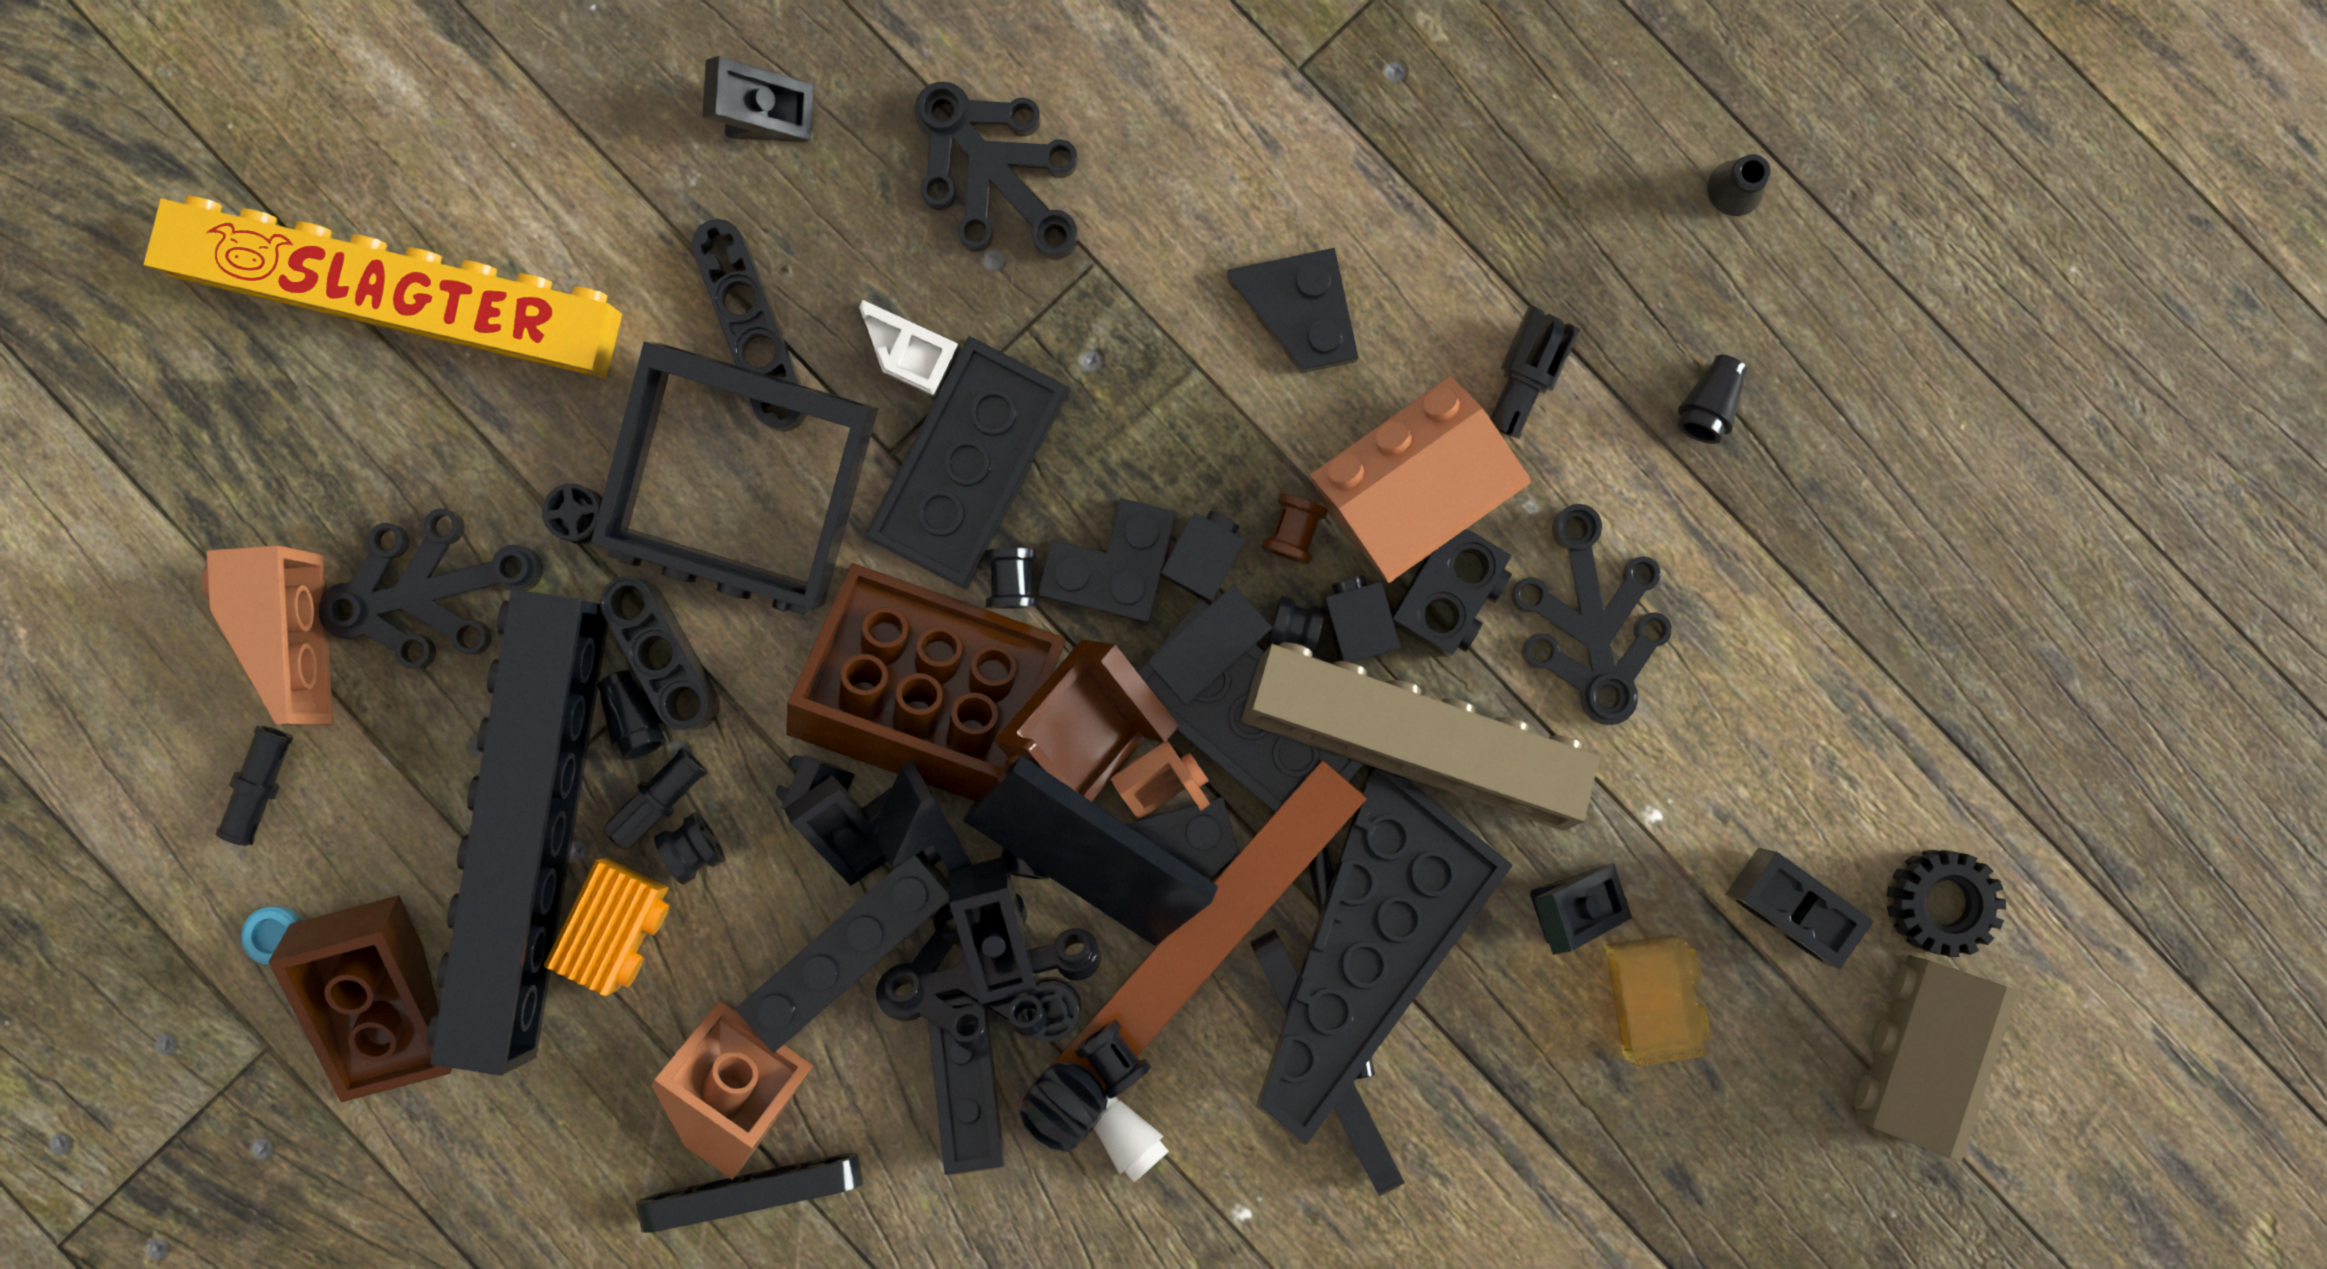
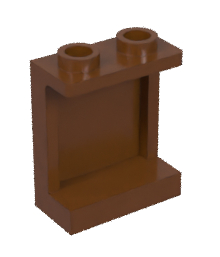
M1082 639L994 741L1008 757V760L1005 762L1007 768L1020 756H1024L1092 802L1109 782V778L1114 776L1145 738L1166 742L1179 724L1115 644Z

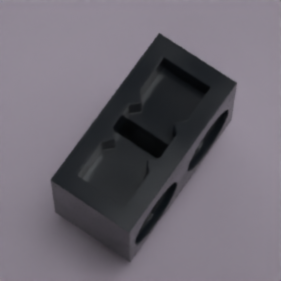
M1466 528L1425 557L1391 614L1394 626L1445 657L1453 655L1457 648L1466 652L1482 627L1483 622L1475 617L1485 600L1488 599L1495 603L1512 576V573L1504 569L1512 555ZM1468 552L1480 560L1482 574L1476 583L1464 582L1457 576L1454 562L1459 553ZM1432 601H1441L1447 604L1453 613V623L1445 633L1433 631L1425 621L1426 607Z
M1758 848L1725 894L1816 961L1837 969H1841L1874 922L1779 852Z

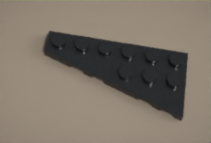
M1370 766L1362 790V794L1366 796L1367 800L1354 813L1255 1106L1302 1145L1309 1143L1513 866L1408 779Z

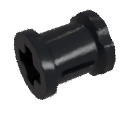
M997 548L985 550V559L991 562V596L986 598V608L1021 609L1037 607V598L1031 596V561L1036 559V549Z
M1117 1019L1111 1020L1096 1030L1074 1050L1078 1058H1087L1106 1084L1104 1093L1109 1099L1116 1097L1131 1087L1151 1068L1146 1059L1139 1060L1120 1035L1121 1025Z

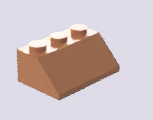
M1452 376L1443 380L1309 475L1329 515L1388 583L1531 483L1528 474L1487 413Z

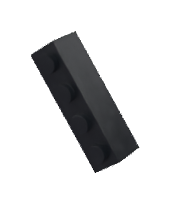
M923 851L905 860L736 1007L735 1010L772 1053H775L949 901V881L935 865L930 863Z

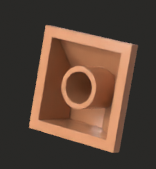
M719 1000L655 1078L651 1086L684 1146L733 1180L769 1132L814 1065L785 1045L775 1053H772L741 1015Z

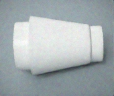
M1107 1097L1106 1112L1096 1124L1094 1130L1119 1175L1125 1172L1135 1182L1169 1151L1160 1141L1164 1137L1161 1133L1121 1100L1119 1101L1116 1097L1111 1099Z

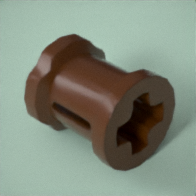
M1281 493L1278 503L1282 507L1271 538L1264 539L1261 548L1280 557L1309 565L1312 555L1308 552L1318 521L1326 518L1328 510L1312 501Z

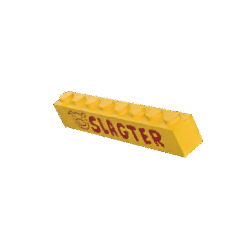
M186 195L184 204L160 199L143 265L166 276L607 379L623 314L609 303H606L608 295L580 286H573L572 294L551 290V281L525 273H518L516 281L496 277L497 269L469 260H463L461 268L441 264L442 256L414 247H407L405 255L386 251L387 244L385 242L358 234H352L350 242L331 238V230L308 222L296 221L295 229L276 225V217L252 209L241 208L240 215L234 216L222 213L221 204L197 196Z

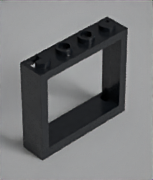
M643 342L591 544L609 549L608 556L619 559L620 563L640 566L643 559L663 565L662 574L667 577L685 582H696L697 576L718 582L716 590L726 595L750 599L753 592L773 598L772 607L783 612L789 610L805 615L806 609L814 610L825 604L879 408L663 343ZM669 374L850 428L808 582L629 529Z

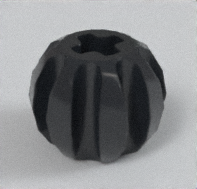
M1059 1062L1051 1065L1031 1087L1021 1102L1019 1114L1024 1129L1034 1142L1050 1151L1066 1153L1077 1148L1106 1112L1108 1100L1104 1093L1103 1085L1093 1072L1077 1063Z

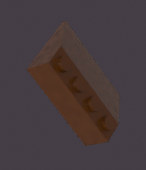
M851 563L788 700L786 735L896 774L899 773L901 766L912 760L927 785L976 801L1008 769L1005 764L1008 757L994 740L1056 670L1066 637Z

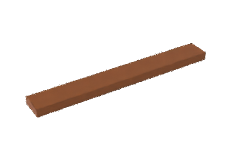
M1322 759L1213 881L1218 886L1212 903L1161 941L1051 1065L1059 1062L1077 1063L1093 1072L1105 1089L1106 1084L1087 1058H1078L1074 1050L1077 1046L1106 1023L1117 1019L1121 1025L1120 1035L1138 1057L1367 800L1366 796ZM1027 1091V1092L1022 1096V1098L1018 1101V1103H1017L1016 1106H1017L1019 1109H1020V1106H1021V1102H1022L1023 1098L1025 1097V1095L1028 1093V1091Z

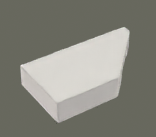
M862 300L859 309L866 323L883 373L936 398L960 348L958 343Z

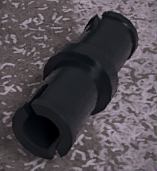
M256 726L255 734L241 772L233 773L229 786L234 790L221 825L217 828L215 834L222 840L237 845L252 846L269 799H275L280 786L275 781L289 744L292 743L293 736L272 727Z

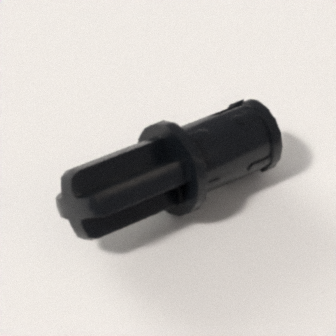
M681 747L677 754L647 783L640 781L637 784L639 791L605 824V834L618 847L623 850L630 849L663 815L670 817L674 813L672 806L701 777H704L708 771L695 756Z

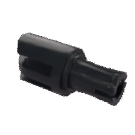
M1533 305L1527 307L1500 367L1504 371L1503 376L1507 378V382L1490 417L1495 427L1499 429V432L1516 439L1521 438V432L1538 394H1545L1547 390L1553 391L1581 330L1580 328L1570 323L1564 325L1563 320L1554 315L1548 314L1544 316V311Z

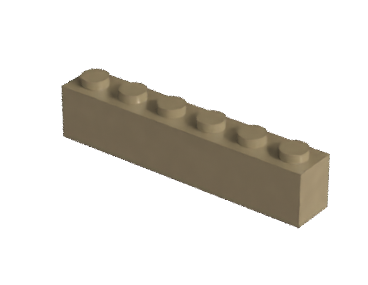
M1286 642L1280 643L1279 646L1271 644L1259 657L1240 722L1562 831L1585 821L1600 756L1582 750L1583 744L1581 742L1561 735H1552L1547 738L1529 732V726L1526 723L1514 718L1497 717L1494 720L1476 714L1475 707L1462 700L1446 698L1438 701L1421 695L1422 690L1418 686L1406 681L1389 680L1386 683L1368 677L1366 669L1350 662L1337 661L1334 664L1312 658V651L1298 644Z

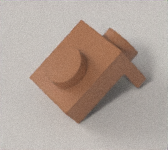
M1168 740L1147 754L1132 759L1123 770L1109 778L1138 820L1185 789L1201 811L1211 805L1199 788L1209 780L1190 752L1179 758Z

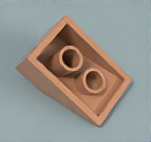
M279 545L207 550V566L202 571L201 584L203 593L209 600L210 612L276 725H332L333 709L328 632L320 622L318 612L320 600L326 592L324 555Z

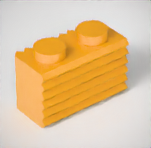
M608 857L595 860L543 966L554 970L557 974L564 975L570 980L576 981L580 985L586 986L590 990L596 991L600 995L608 996L618 991L621 985L628 988L636 978L644 961V956L637 953L647 933L655 935L668 913L670 904L664 902L663 898L668 892L669 887Z

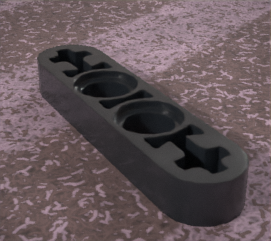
M721 219L708 220L700 225L694 233L692 249L736 366L773 377L785 369L786 377L777 378L802 385L747 241L737 227L729 221ZM721 234L726 241L734 240V244L726 248L728 258L736 270L745 265V271L726 274L721 261L713 253H706L707 250L714 247L712 239L714 236ZM724 275L717 282L715 281V276ZM747 285L755 292L754 306L745 314L736 315L730 313L725 305L726 294L734 286ZM758 337L769 338L775 344V357L771 363L764 367L749 365L745 356L746 347L749 342ZM749 398L758 419L772 430L780 432L791 431L800 426L806 418V414L787 409L789 416L781 419L775 412L767 413L766 407L772 404Z
M845 1153L735 1176L733 1180L725 1178L656 1193L636 1201L641 1232L651 1233L833 1195L857 1188L864 1182L858 1154Z

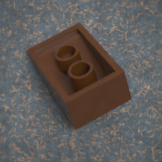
M399 895L289 924L271 956L269 964L340 1102L451 1073L452 1068L430 1065L433 1047L427 1044V1031L432 1015L435 1011H439L422 942Z

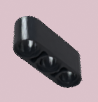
M622 576L613 579L605 586L601 594L600 607L604 618L658 716L666 725L673 729L698 730L707 727L715 720L719 712L720 701L718 694L663 593L656 585L635 577ZM638 588L644 596V609L636 618L628 619L622 610V600L630 590ZM664 638L671 645L673 651L672 659L665 668L658 670L650 662L649 650L653 643ZM688 688L693 689L700 699V709L697 715L690 720L682 718L676 708L679 694Z

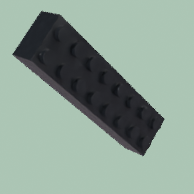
M511 589L509 601L505 600L500 607L497 618V631L499 635L503 636L499 659H494L491 663L487 677V690L490 694H493L489 717H485L482 720L477 736L478 751L483 752L479 776L476 775L472 779L467 795V807L470 811H473L469 834L463 836L457 854V866L463 870L460 891L453 895L447 913V925L453 929L450 950L443 954L437 972V985L443 988L440 1009L432 1015L427 1031V1044L433 1047L430 1065L502 1076L535 1059L537 1056L551 970L543 965L557 937L598 692L597 683L600 680L609 626L598 603Z

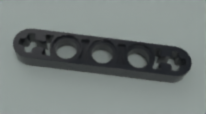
M1273 929L1249 943L1287 1015L1299 975L1276 930ZM1353 1082L1334 1107V1110L1380 1197L1405 1184Z

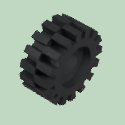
M1947 850L1923 851V856L1921 857L1911 856L1905 860L1908 865L1905 870L1897 868L1892 876L1899 880L1897 886H1888L1886 895L1894 897V905L1887 906L1888 916L1897 919L1898 923L1894 924L1893 927L1898 934L1908 937L1906 940L1908 943L1934 954L1960 957L1959 953L1974 954L1979 951L1976 946L1977 944L1989 945L1995 939L1988 932L1991 928L2001 929L2004 920L1996 918L1997 909L2006 910V899L1997 898L1996 892L2004 888L2000 880L1990 878L1989 875L1994 871L1987 864L1976 862L1978 858L1969 854ZM1950 880L1962 889L1966 902L1965 909L1961 917L1954 923L1939 925L1931 919L1927 912L1926 897L1929 890L1935 884Z

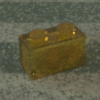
M1674 934L1605 945L1624 1059L1635 1067L1706 1056L1703 1039L1710 1038V1024L1704 1005L1697 1004L1693 982L1700 980V965L1694 947H1687L1686 939Z

